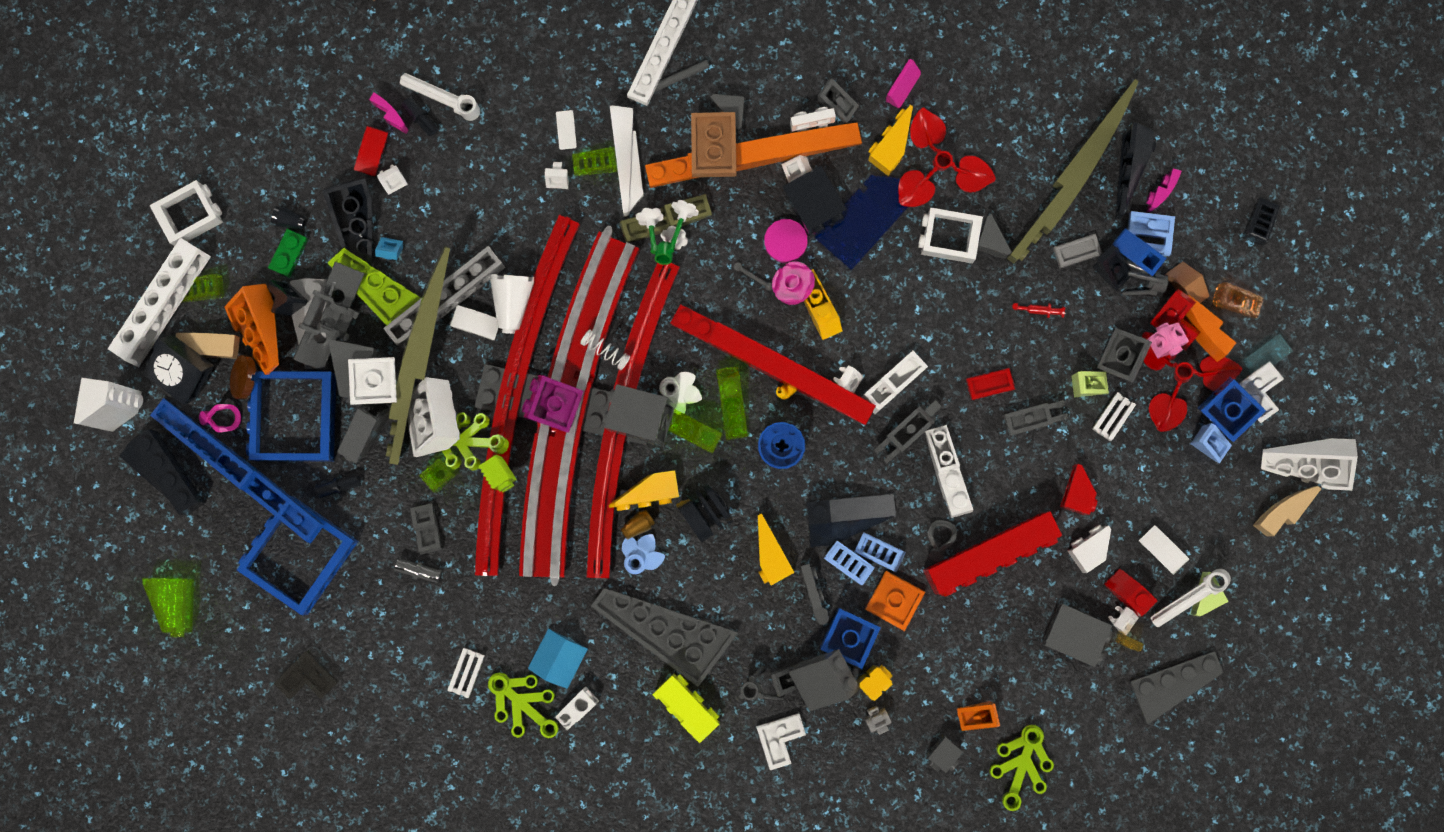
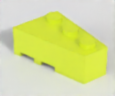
M673 673L652 695L659 699L667 707L668 712L673 714L680 721V724L700 743L720 724L717 720L719 715L711 707L707 709L702 704L704 699L697 691L692 693L686 687L689 683L681 674L676 676Z

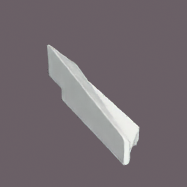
M612 105L610 106L622 208L624 217L630 214L636 203L644 196L636 131H633V108Z

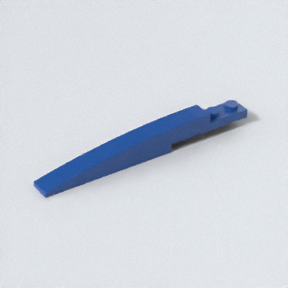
M163 398L150 416L235 486L249 494L306 542L311 544L324 527V524L301 507L289 494L167 399Z

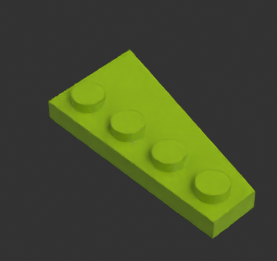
M345 248L327 262L331 268L336 261L364 273L356 294L386 326L421 299V297L390 279L384 273L376 270Z

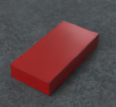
M1010 368L966 379L971 400L1015 390Z

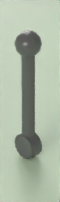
M737 262L734 264L735 271L743 272L765 286L767 291L772 290V283H767L742 267L741 263Z

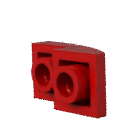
M370 126L366 127L356 159L355 171L371 176L377 175L389 132Z

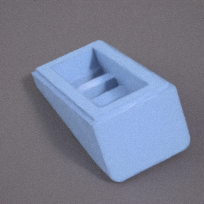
M863 532L854 551L894 572H897L906 553ZM868 540H871L872 543L867 553L863 552ZM876 544H879L880 547L875 557L871 556ZM887 548L888 551L886 553L884 560L882 561L880 560V557L884 549ZM893 552H896L897 554L892 564H888Z
M837 540L824 557L825 560L859 585L864 584L875 568ZM839 549L843 550L836 561L833 560ZM846 555H850L844 566L840 565ZM854 560L858 561L852 569V571L850 572L848 569L852 565ZM862 565L865 566L859 577H857L856 574Z

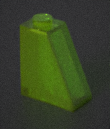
M142 578V584L162 633H170V637H184V633L192 632L194 579Z

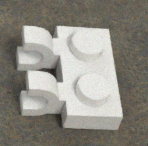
M821 107L813 113L799 112L794 114V117L790 119L792 132L807 131V128L819 126L818 129L828 127V124L835 122L834 108Z

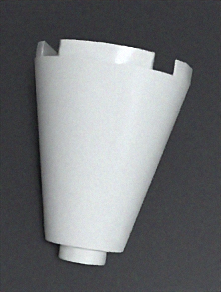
M491 274L490 282L498 328H502V333L515 334V331L520 329L534 285V277Z

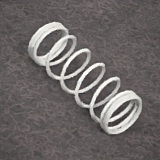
M591 329L588 330L580 343L585 346L591 341L589 350H593L598 346L597 355H601L606 351L604 360H608L613 356L612 365H616L619 362L617 368L622 370L629 361L630 355L628 356L625 353L613 364L619 348L606 359L611 343L598 354L604 338L591 349L596 333L591 337L593 331Z

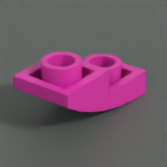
M1173 168L1168 174H1164L1160 186L1153 190V192H1149L1146 199V204H1148L1147 212L1151 213L1170 195L1180 177V170Z

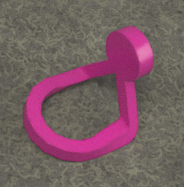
M217 404L209 412L201 411L199 421L201 425L210 424L216 432H228L235 430L239 426L241 413L234 405ZM230 409L235 414V421L228 427L217 426L211 417L218 410Z

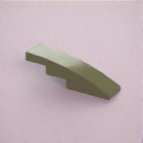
M706 194L682 200L695 205L696 210L699 211L698 216L687 217L682 226L712 216ZM672 203L659 208L663 214V220L655 225V235L660 234L663 230H667L669 226H677L678 214L674 212V208L671 206ZM636 217L620 221L626 243L650 237L647 226L640 225Z

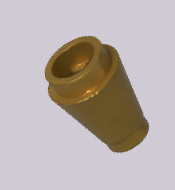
M644 509L641 512L638 511L620 530L628 540L650 530L651 526L655 523Z

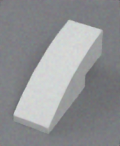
M912 351L861 398L876 405L873 411L876 414L928 366Z

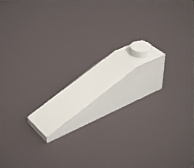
M1331 438L1263 449L1261 469L1286 477L1292 475L1301 478V481L1306 483L1310 481L1319 483L1322 488L1352 491L1358 458L1356 439Z

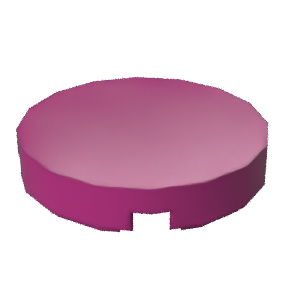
M778 220L768 227L764 237L765 249L772 259L780 263L796 261L804 254L807 248L805 229L794 220Z
M798 261L789 262L783 268H779L772 280V289L775 296L781 302L788 305H795L805 301L811 294L815 284L813 272L807 265Z

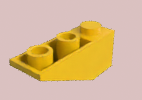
M911 105L906 110L904 108L901 109L895 117L897 122L894 126L889 125L882 134L884 137L880 143L875 142L868 151L870 153L868 161L887 176L892 173L904 156L913 109Z
M812 269L815 284L811 294L804 303L822 340L842 332V327L834 306L814 269Z
M675 471L654 473L646 476L610 503L609 508L617 507V511L630 509V505L638 504V508L652 506L651 502L659 501V505L672 503V499L679 497Z

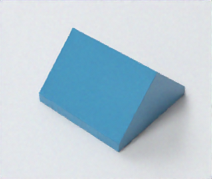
M548 628L528 669L545 681L568 689L588 648Z

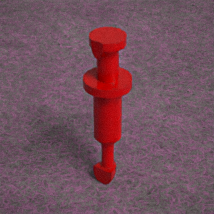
M1018 303L1012 305L1014 310H1027V312L1032 314L1047 315V318H1050V314L1061 315V318H1064L1065 307L1061 309L1051 308V303H1048V306L1030 304L1026 307L1018 306Z

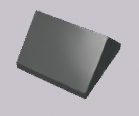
M1115 328L1097 368L1133 383L1152 342Z

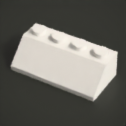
M82 378L74 423L113 432L138 414L139 408L143 404L142 391L109 381Z

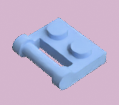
M1131 211L1129 213L1128 230L1137 236L1164 239L1163 245L1147 244L1159 253H1162L1163 256H1170L1175 216Z

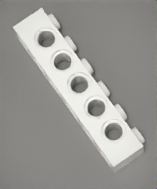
M180 238L113 339L108 350L124 361L139 367L211 256Z

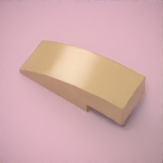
M176 333V337L202 357L218 359H237L240 337L236 335Z
M1319 486L1309 487L1283 498L1262 514L1253 526L1266 536H1275L1284 523L1288 525L1297 522L1321 488Z

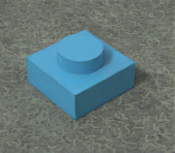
M381 237L375 249V256L387 260H397L403 249V241Z

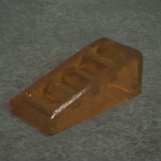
M1225 282L1217 285L1212 304L1256 319L1259 316L1264 298ZM1234 294H1235L1236 296H1235V299H1234V303H1232V299H1233V296H1234ZM1245 297V298H1244V301H1243V305L1240 306L1241 301H1242V298ZM1250 300H1253L1251 310H1249Z

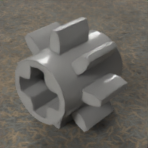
M877 706L868 709L869 715L864 717L871 733L877 731L881 735L889 731L887 725L892 722L885 708L879 710Z

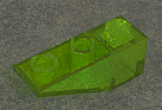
M738 366L716 369L726 440L748 437Z
M676 409L674 410L669 431L714 453L724 433Z

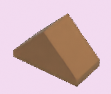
M1183 261L1165 274L1176 291L1180 289L1199 303L1209 297L1203 275Z

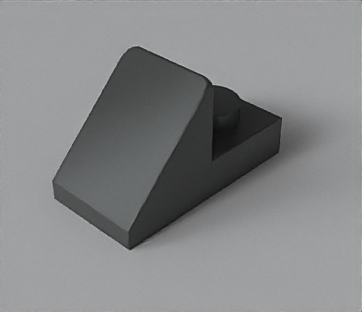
M832 78L828 80L818 94L819 106L828 107V109L834 108L835 115L845 123L850 120L859 107Z

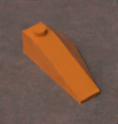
M266 284L243 286L225 305V310L234 330L241 332L243 343L245 346L250 345L253 350V358L264 374L269 375L279 365L275 313L271 312L274 304L273 297Z

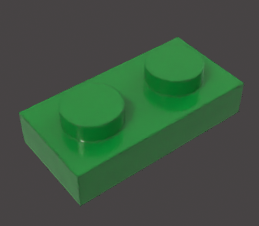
M286 229L268 268L290 278L309 239Z

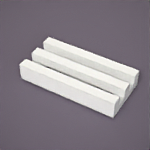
M1117 392L1092 429L1107 440L1112 441L1136 404L1130 402L1129 399ZM1117 400L1121 401L1103 430H1101L1099 427ZM1125 405L1128 406L1111 433L1107 434V431Z
M463 648L447 691L470 698L485 655ZM469 654L470 657L468 659L458 688H455L466 655ZM475 657H477L478 661L476 663L469 685L467 687V690L464 691L463 687L469 674L470 668L472 666L473 660Z

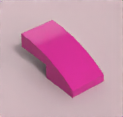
M373 92L369 100L375 107L386 112L383 117L386 122L407 134L409 130L395 109L386 100Z

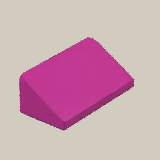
M912 59L908 60L886 97V102L896 108L902 106L921 75L919 68Z

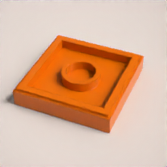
M885 570L865 610L905 631L925 591Z

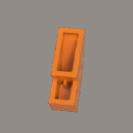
M1188 294L1187 296L1196 303L1183 319L1201 332L1196 337V341L1218 362L1228 355L1236 342L1219 329L1223 321Z

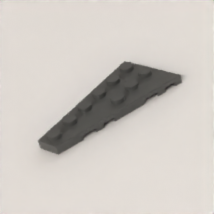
M606 588L601 591L591 605L592 608L697 687H699L738 634L736 631Z

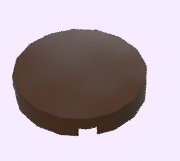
M240 355L233 364L230 375V391L235 399H246L252 392L254 381L251 378L256 373L255 362L252 357Z

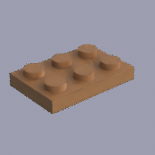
M735 112L691 113L692 177H735Z

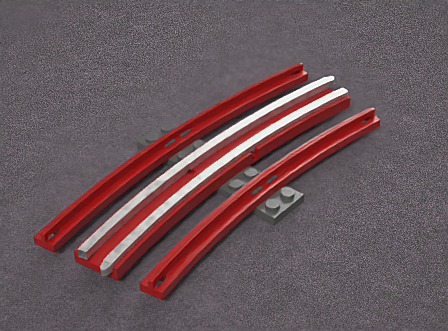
M558 216L534 274V285L520 329L515 331L505 369L484 365L475 408L495 412L490 437L499 434L509 442V447L503 454H496L488 448L486 461L495 455L503 457L509 467L517 417L524 418L525 413L522 412L523 404L526 399L530 400L532 391L529 390L532 380L538 378L536 375L528 374L535 345L557 279L580 226L578 222L571 220L567 216ZM607 226L603 232L599 231L568 307L548 373V378L583 390L582 398L569 433L537 423L538 427L534 436L522 521L519 576L550 577L553 586L558 585L560 577H565L570 504L582 431L603 436L593 492L587 578H610L615 507L609 508V504L616 500L625 441L643 445L648 443L611 432L604 428L603 417L605 412L609 411L611 392L592 388L601 355H597L598 346L593 350H589L591 341L585 346L580 343L586 332L591 329L593 331L591 337L596 333L591 349L604 338L598 354L602 352L619 300L640 252L639 248L634 245L612 238L611 226ZM657 263L638 309L624 354L630 355V359L625 367L618 371L614 390L616 384L633 389L638 388L653 335L680 269L679 266L672 263L667 265ZM664 266L663 271H662L660 277H658L659 274H660V272H661L662 267ZM671 269L667 280H665L668 270ZM483 477L475 575L499 576L500 540L505 492L492 489L491 485L488 484L489 481H486V477ZM489 557H490V571H488ZM594 560H596L595 573H594ZM601 560H603V574H600Z

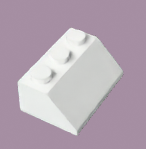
M425 377L413 389L407 421L414 457L447 450L460 439L449 380Z

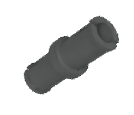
M401 558L397 559L394 569L396 572L413 576V579L418 580V578L436 584H438L442 572L440 569L424 566L422 562L414 563Z

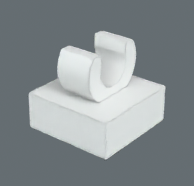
M553 162V169L545 168L546 188L568 189L567 169H562V162Z
M390 165V169L384 172L381 170L380 174L377 175L388 195L408 185L396 165Z
M849 365L847 368L840 367L839 370L843 373L841 379L834 377L833 380L837 385L854 393L863 376Z
M1116 606L1115 609L1120 613V617L1115 619L1109 616L1108 618L1116 629L1126 636L1139 617L1128 607L1123 610L1121 607Z

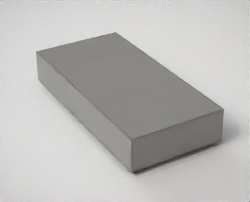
M1096 234L1053 247L1060 269L1102 255Z

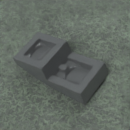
M433 504L410 508L419 553L422 555L442 550Z

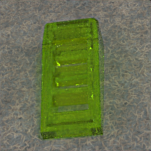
M615 147L572 154L574 176L618 172ZM605 156H609V165H605ZM596 157H600L601 166L597 167ZM588 158H592V168L588 167ZM579 159H583L584 169L580 170Z
M217 273L196 277L193 284H196L197 294L194 295L193 285H191L189 296L184 297L181 303L224 297L222 276ZM209 282H212L213 291H210ZM201 283H204L205 293H202Z

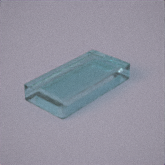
M1278 334L1242 361L1253 373L1269 361L1274 366L1292 353L1293 350L1283 337Z

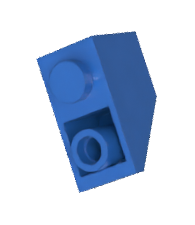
M1126 228L1112 244L1119 249L1122 255L1151 276L1156 273L1167 259Z

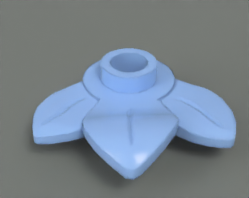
M653 534L645 535L638 541L634 538L628 540L625 538L623 541L622 552L626 557L624 566L629 573L640 574L645 569L654 570L664 561L665 555L655 552L656 542ZM633 559H638L640 562L636 568L631 565Z

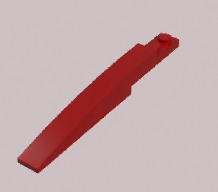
M681 304L670 322L672 326L739 359L750 367L865 426L876 405L789 358Z

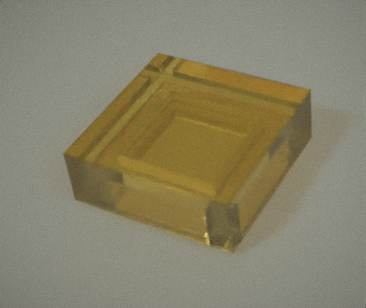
M1118 634L1115 640L1116 643L1137 652L1141 651L1144 646L1143 643L1123 634Z

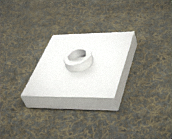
M394 357L348 359L350 405L397 403Z

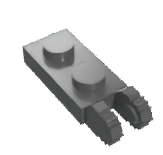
M1064 401L1051 404L1045 403L1004 414L1009 436L1046 427L1055 422L1068 419V414L1063 413L1056 417H1051L1050 409L1061 408L1065 405Z
M809 563L801 565V572L813 614L816 618L815 620L819 625H825L829 622L828 611L821 606V602L824 601L821 588L817 589L815 585V580H818L815 567H810Z

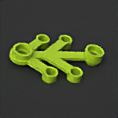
M464 412L456 415L458 429L460 430L462 427H467L470 424V416ZM483 413L475 416L474 423L460 434V439L452 445L457 446L465 459V466L472 471L479 468L480 460L473 455L469 447L490 448L496 454H503L509 447L508 440L499 434L493 435L490 438L472 437L480 429L489 425V417ZM451 448L442 451L446 457L445 463L449 468L457 469L460 467L461 459L454 455Z
M495 673L488 681L489 690L496 696L495 720L503 723L508 719L509 713L505 709V696H507L512 701L513 727L511 733L514 737H522L526 731L525 726L522 724V711L540 726V732L544 737H554L559 731L558 723L553 719L547 720L528 703L540 701L551 703L555 699L554 691L546 689L543 692L518 694L512 687L526 686L527 688H534L538 684L537 676L531 674L524 678H509L504 673ZM529 677L535 679L533 686L527 683ZM499 679L504 683L502 688L496 686V681ZM545 692L552 694L551 700L544 698ZM500 711L506 715L504 720L498 718ZM547 724L554 726L553 732L546 730ZM516 726L522 728V733L520 735L516 734L514 731Z
M1036 725L1024 727L1021 737L1009 743L998 744L996 751L1001 757L1009 756L1011 751L1022 746L1024 748L1021 755L1000 765L993 764L989 769L990 775L995 779H999L1004 773L1017 767L1010 790L1002 797V804L1009 811H1016L1021 806V798L1018 794L1026 771L1032 781V789L1036 793L1042 794L1047 789L1046 783L1041 780L1030 758L1033 749L1040 760L1039 767L1042 771L1050 772L1054 767L1052 760L1048 758L1041 744L1044 740V733ZM1030 732H1035V739L1030 740L1028 738ZM1002 746L1007 747V752L1005 754L1000 753V748ZM1049 761L1050 767L1044 769L1043 762ZM994 768H1000L999 775L993 774ZM1041 782L1043 788L1038 791L1036 790V784ZM1009 797H1014V803L1011 805L1008 804L1007 799Z

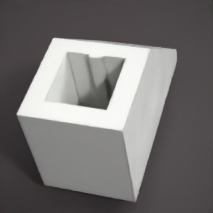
M1098 525L1089 531L1090 536L1084 540L1080 537L1071 543L1072 548L1068 550V553L1082 573H1088L1106 561L1111 533L1109 525L1103 527Z

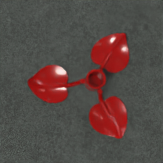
M921 108L915 115L910 128V138L916 147L925 148L929 145L930 149L937 155L933 158L934 168L925 177L918 170L908 171L901 177L898 184L899 203L905 207L921 206L933 197L935 185L928 181V179L937 170L945 171L952 167L954 171L958 172L956 175L957 185L963 191L970 193L977 192L996 180L992 169L982 159L976 156H965L960 160L958 168L949 152L941 151L933 145L943 141L946 135V126L938 116L929 112L926 108Z
M1144 332L1142 338L1148 339L1155 333ZM1150 346L1143 361L1144 364L1156 371L1161 370L1167 364L1169 367L1175 368L1173 375L1175 380L1178 381L1172 396L1165 393L1158 394L1149 404V415L1157 430L1160 432L1172 430L1186 417L1187 404L1184 400L1176 398L1181 384L1188 382L1193 374L1203 377L1204 386L1211 391H1215L1229 377L1236 379L1241 373L1242 367L1229 358L1224 357L1217 362L1213 357L1209 356L1201 361L1200 369L1202 373H1200L1188 362L1171 363L1170 361L1174 360L1177 354L1174 356L1169 354L1157 358Z

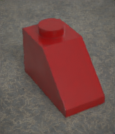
M1080 464L1073 465L1060 507L1082 515H1090L1097 506L1098 500L1095 499L1097 493L1083 466Z
M1118 569L1104 583L1137 616L1142 617L1158 601L1139 582L1121 569Z

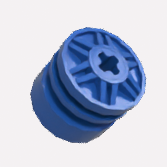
M777 422L767 426L761 433L758 441V451L762 460L769 466L777 469H787L796 465L803 458L805 439L801 431L794 425L786 422ZM784 439L785 444H788L789 447L780 452L776 444Z

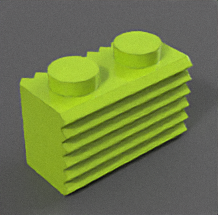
M495 455L479 465L478 469H481V473L486 477V481H489L488 484L491 485L492 489L504 493L514 487L513 482L517 479L503 457Z

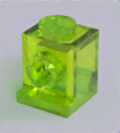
M439 458L419 476L432 492L438 493L456 477V474L453 472L456 469L449 468L445 461ZM439 471H444L445 473L442 479H439L437 476Z

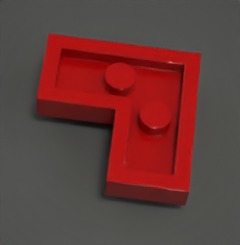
M1180 289L1172 295L1150 322L1156 328L1164 323L1171 325L1179 322L1189 340L1188 343L1182 346L1184 350L1201 333L1183 319L1196 302Z

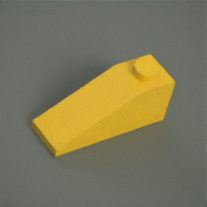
M760 514L757 518L759 562L762 570L758 573L764 584L769 582L770 585H773L795 572L763 515Z

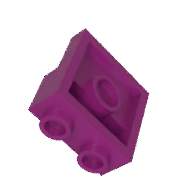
M538 375V378H534L530 384L529 390L532 391L530 400L526 399L522 407V412L525 413L524 418L569 433L584 391L546 376Z

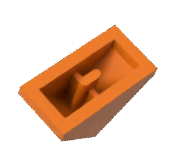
M991 701L957 708L962 731L1000 726L995 703Z

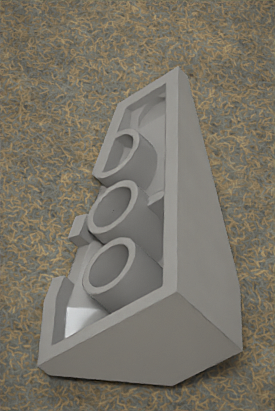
M305 278L290 281V284L308 300L304 307L292 315L298 344H300L305 330L298 326L300 322L303 323L314 297L312 293L314 290L322 292L327 279ZM322 299L312 326L318 325L327 300ZM326 333L314 335L316 342H322L326 338ZM328 359L323 370H328ZM304 364L305 369L320 370Z

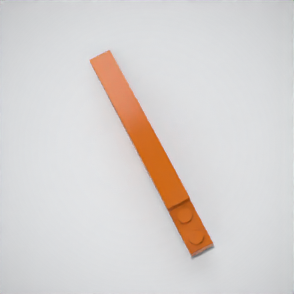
M858 123L736 143V171L791 160L799 155L810 156L861 145L862 140ZM688 153V156L645 165L650 188L699 178L692 177V153Z

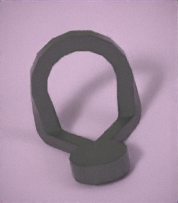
M936 520L928 530V538L933 546L929 557L935 562L943 560V550L952 545L956 540L957 528L951 522ZM938 526H945L951 530L952 535L945 544L938 547L934 539V529Z

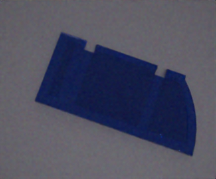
M872 174L863 183L868 189L865 192L858 189L844 204L847 209L845 220L834 225L833 228L825 227L826 230L814 238L852 270L908 208L899 203L898 184L900 179L874 176Z

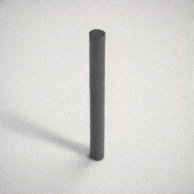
M707 60L660 80L654 92L710 68Z

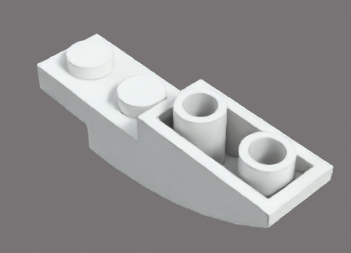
M947 425L925 431L936 476L951 518L973 512Z

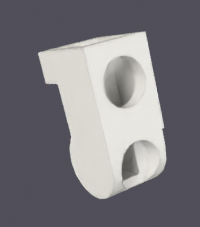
M585 687L555 718L568 730L587 714L599 700Z

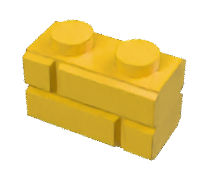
M872 665L866 671V675L862 674L856 681L863 692L871 700L875 701L882 695V691H886L893 685L890 680L893 675L883 665L880 667Z

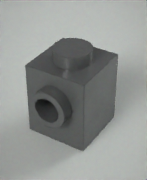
M942 735L926 756L930 759L928 764L937 772L942 769L946 773L948 770L952 771L958 765V758L963 751Z

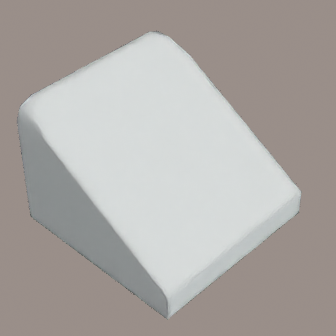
M802 155L781 164L788 183L812 170L807 157Z

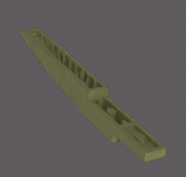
M1135 79L1053 184V187L1059 190V192L1007 258L1013 264L1018 259L1023 261L1030 252L1027 249L1030 243L1036 244L1043 233L1048 235L1071 205L1109 144L1139 81Z
M444 246L429 279L414 318L396 378L397 403L390 404L388 414L389 419L396 420V422L391 423L390 435H393L392 444H387L385 455L389 457L390 464L398 465L415 379L424 380L450 252L449 246Z

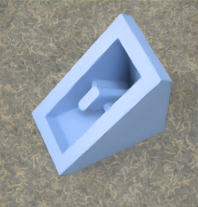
M1212 423L1202 426L1190 443L1217 463L1222 461L1232 446L1217 426Z

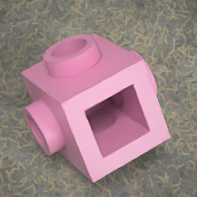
M1179 322L1171 325L1168 323L1160 325L1156 328L1157 332L1147 339L1152 342L1151 348L1157 358L1169 354L1174 356L1183 350L1182 346L1189 342Z

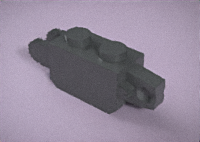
M936 400L929 407H926L924 404L919 406L891 431L874 451L879 453L890 443L895 450L885 457L884 461L887 464L935 423L934 421L937 418L933 414L942 406Z

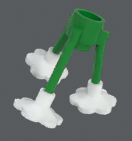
M682 200L672 203L671 206L674 208V212L678 214V223L676 227L669 226L667 230L661 232L663 241L656 245L654 228L659 221L663 220L661 210L658 208H644L640 213L636 214L639 224L646 225L647 229H649L651 240L650 252L655 254L654 259L657 263L662 265L670 264L674 250H679L682 246L687 245L686 232L681 227L687 217L698 216L699 211L696 210L695 205Z

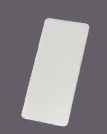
M573 111L556 112L559 149L576 148Z

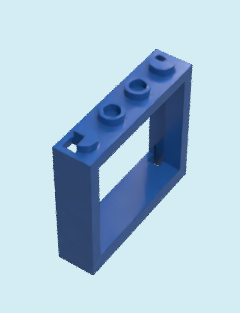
M256 371L255 375H252L251 378L254 381V387L251 392V399H248L247 403L248 412H250V421L247 422V433L250 435L249 443L246 445V454L249 456V460L334 462L335 373L272 371L269 375H265L263 371ZM262 379L322 380L320 453H260Z
M292 497L301 507L324 524L323 528L343 541L302 601L298 603L249 569L282 523L275 516H271L264 525L265 530L261 535L259 534L254 538L251 543L253 547L249 553H245L238 562L240 566L237 568V571L303 616L308 615L359 541L297 498Z

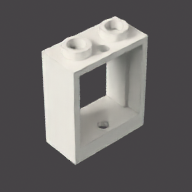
M195 180L150 205L170 244L175 246L180 238L188 242L223 223L220 217L222 212L216 203H212L210 199L212 193L206 184L202 185ZM197 192L209 216L178 232L167 208Z
M930 208L928 214L924 213L922 221L925 233L920 235L918 248H922L921 255L973 264L976 260L983 217ZM935 217L970 223L966 252L930 246Z

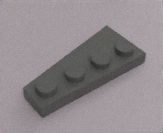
M1213 651L1130 681L1145 724L1148 725L1221 675L1223 671L1217 655Z

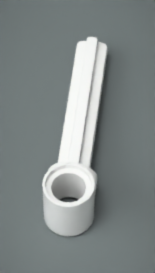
M404 73L400 78L402 86L454 108L455 113L468 121L475 120L480 115V107L470 95L456 96L407 73ZM467 105H473L471 110L464 111Z
M1224 569L1214 570L1203 578V583L1151 616L1152 623L1156 627H1160L1208 595H1216L1224 591L1231 581L1229 573ZM1213 576H1222L1225 584L1223 586L1216 585L1213 582Z

